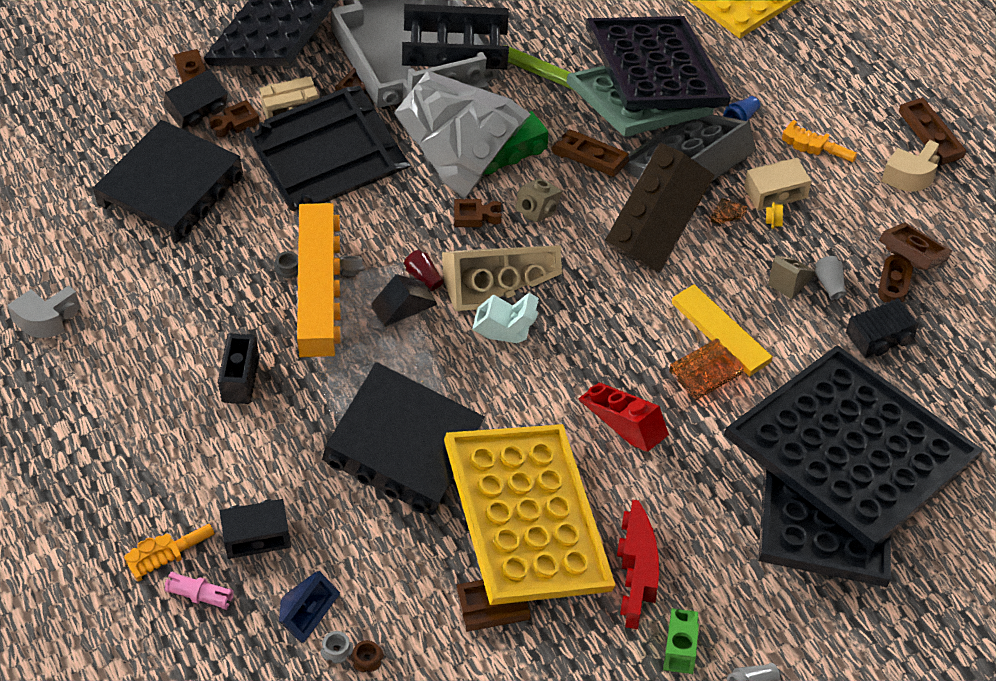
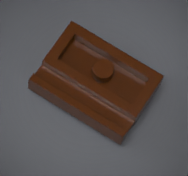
M483 579L456 584L466 632L530 620L531 613L527 601L490 605Z

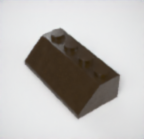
M659 142L608 233L605 242L612 250L660 273L714 178V174L686 154Z

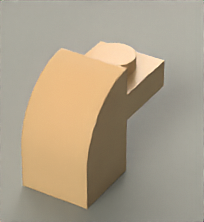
M929 140L918 156L897 148L885 166L882 182L903 191L926 189L934 181L938 167L937 164L940 156L936 155L939 144Z

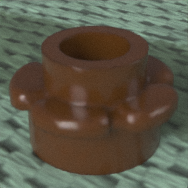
M365 640L359 642L354 647L350 658L354 662L353 666L357 671L362 673L368 670L374 672L380 668L384 654L375 642ZM370 656V659L365 660L364 657Z

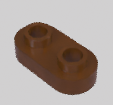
M890 255L884 262L878 296L885 303H890L892 300L895 301L897 298L904 302L907 297L913 266L910 264V260L903 255Z

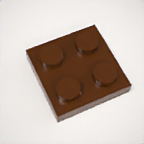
M906 222L883 231L879 239L881 243L886 245V249L889 252L903 255L910 260L912 266L921 270H929L947 261L952 253L951 249Z

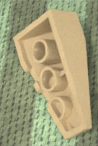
M561 245L442 252L443 279L455 311L477 310L492 295L497 297L505 295L506 298L516 295L514 290L526 285L534 287L562 274Z

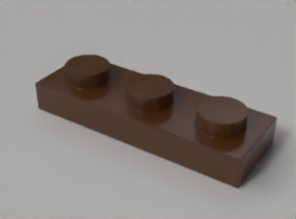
M923 97L900 105V115L923 144L926 145L929 140L939 144L936 155L940 156V165L964 158L966 149Z

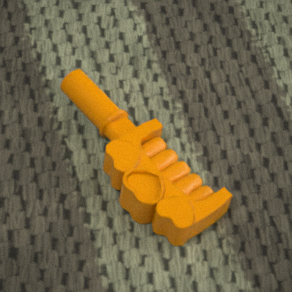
M792 120L783 131L782 140L789 145H793V148L800 152L807 151L809 154L819 155L825 150L829 154L836 155L852 163L858 154L835 142H829L830 135L827 133L824 136H818L817 133H812L810 130L806 131L805 128L796 126L797 121Z
M207 524L185 536H181L176 541H173L169 534L157 536L155 540L153 538H146L138 543L137 548H133L130 553L125 554L124 559L132 575L139 582L143 580L142 576L146 575L147 571L152 572L154 568L158 569L161 567V564L166 565L168 561L171 562L174 559L177 562L181 561L180 552L190 549V547L215 535L211 525Z

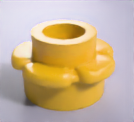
M772 202V207H766V224H772V229L774 227H783V204Z

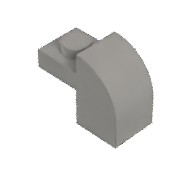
M69 285L47 301H44L30 289L7 305L12 321L26 334L37 338H49L63 333L65 330L62 321L72 318L81 309L77 293Z

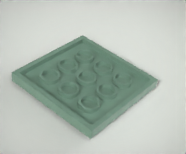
M605 66L569 73L567 76V84L624 137L669 125H677L693 119H700L701 117L713 115L714 108L708 107L692 109L668 108L666 110L642 109L640 111L626 110Z

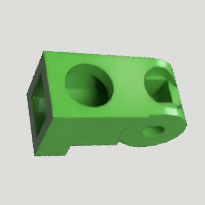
M671 609L663 670L693 674L699 624H697V611Z

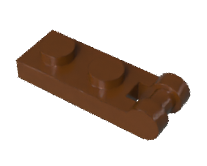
M571 129L562 135L561 141H557L551 147L552 153L561 158L567 157L612 177H615L629 162L628 152Z

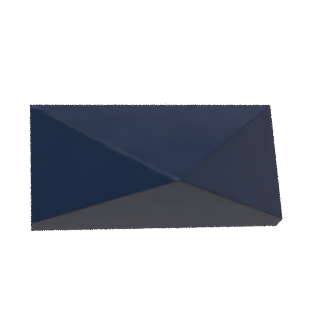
M316 571L282 597L279 622L299 642L304 643L340 595V592L320 571Z

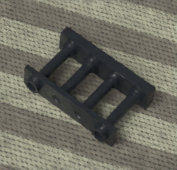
M404 4V31H411V42H402V65L437 67L477 57V53L483 52L487 58L486 69L507 70L509 46H500V35H507L509 8ZM422 32H437V43L421 42ZM448 33H464L463 44H449ZM474 34H490V45H474Z

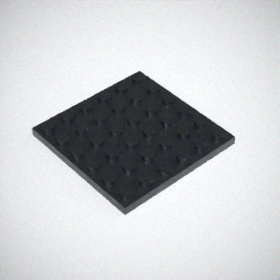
M838 345L726 427L724 437L872 551L974 463L983 451L982 448Z

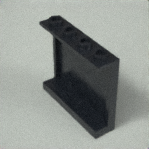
M161 119L93 187L98 206L105 209L111 204H115L170 231L173 242L177 244L183 237L190 235L193 226L200 219L206 218L210 208L217 201H221L225 197L227 190L233 183L237 184L243 176L241 158L231 151Z
M375 362L327 442L322 460L331 468L354 476L360 483L372 485L383 491L389 498L399 499L411 505L419 513H427L434 516L441 499L454 477L444 442L446 433L480 430L485 416Z

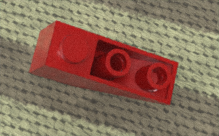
M600 382L590 387L585 394L578 398L580 402L630 445L649 452L669 436L659 405Z

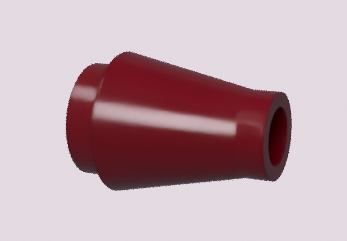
M418 249L409 254L404 260L403 265L406 267V272L416 280L422 281L430 291H434L443 284L444 279L439 275L428 253Z

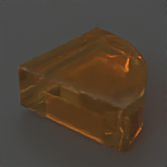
M721 198L711 216L710 222L725 224L728 221L739 220L747 213V206Z

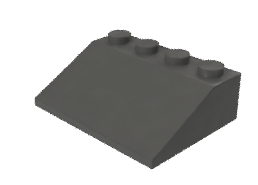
M709 115L670 126L629 153V162L623 168L639 180L659 142L686 154L714 174L713 181L717 177L725 175L736 164L745 161L757 149L748 121Z

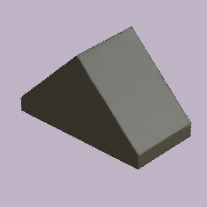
M775 256L768 285L793 299L815 275V270L794 258Z

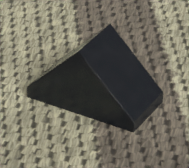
M395 274L371 303V308L383 326L387 327L437 304L422 281Z

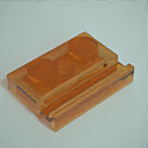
M717 338L670 364L669 372L675 374L678 378L677 381L695 400H698L743 374L744 366L726 347L723 348L720 345V341Z

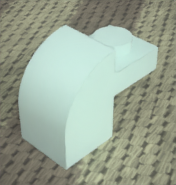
M528 293L517 303L511 305L496 295H492L477 308L472 330L492 340L512 343L522 342L527 339L529 326L537 318L538 311H536L539 298Z

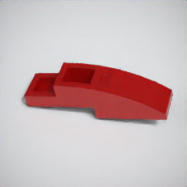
M632 499L631 511H624L621 530H627L626 539L619 538L617 557L623 558L621 569L627 570L625 587L631 588L630 596L623 595L620 615L626 616V628L638 629L642 601L656 603L659 580V555L649 518L639 500Z

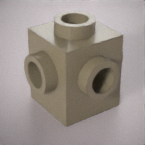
M542 178L526 183L520 187L517 193L518 201L515 210L524 214L526 219L535 222L551 217L556 212L563 190Z

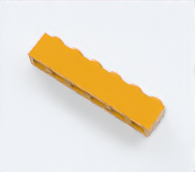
M333 203L299 204L297 312L299 357L335 356V344H341L340 326H335V321H341L340 303H335V298L341 297L340 280H335V275H340V258H335V253H340V236H335V232H340V215H334Z

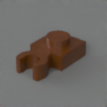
M247 100L223 109L224 116L217 115L209 119V126L211 129L215 128L217 138L225 136L231 129L239 133L246 130L247 127L250 128L260 123L259 115Z
M454 199V227H482V221H487L491 224L502 223V213H499L501 212V202L492 201L487 205H482V199Z

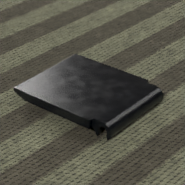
M361 86L343 88L264 120V123H259V129L256 132L252 133L249 127L245 130V136L291 211L298 210L299 204L329 202L411 167Z

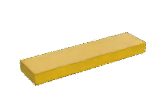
M695 284L672 297V304L749 377L772 362L773 356Z

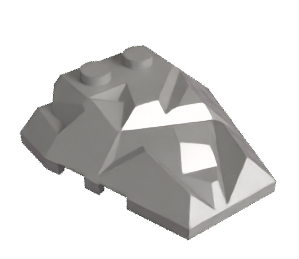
M430 71L424 74L394 112L412 140L416 141L424 152V157L434 166L441 181L465 199L480 182L483 172L511 136L515 137L531 115L510 98Z

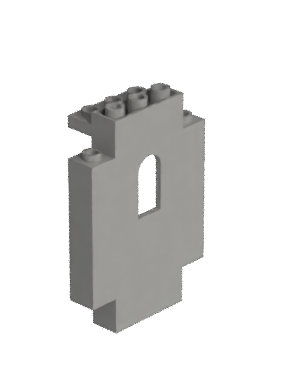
M343 0L344 6L331 9V30L353 68L356 69L357 75L361 82L364 83L368 94L377 108L403 102L427 71L486 91L489 88L486 81L498 77V69H486L487 58L483 52L477 53V57L416 72L414 68L402 65V42H411V31H404V4L464 6L461 0ZM422 32L421 42L437 43V32ZM448 33L449 44H463L464 33ZM474 34V45H490L483 34Z

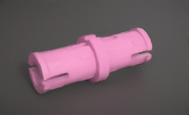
M170 572L168 577L172 578V580L166 579L165 592L190 598L192 603L199 604L201 601L221 607L224 610L228 609L230 604L227 603V600L231 601L234 593L230 588L227 589L208 583L205 578L199 577L196 580L176 574V572Z

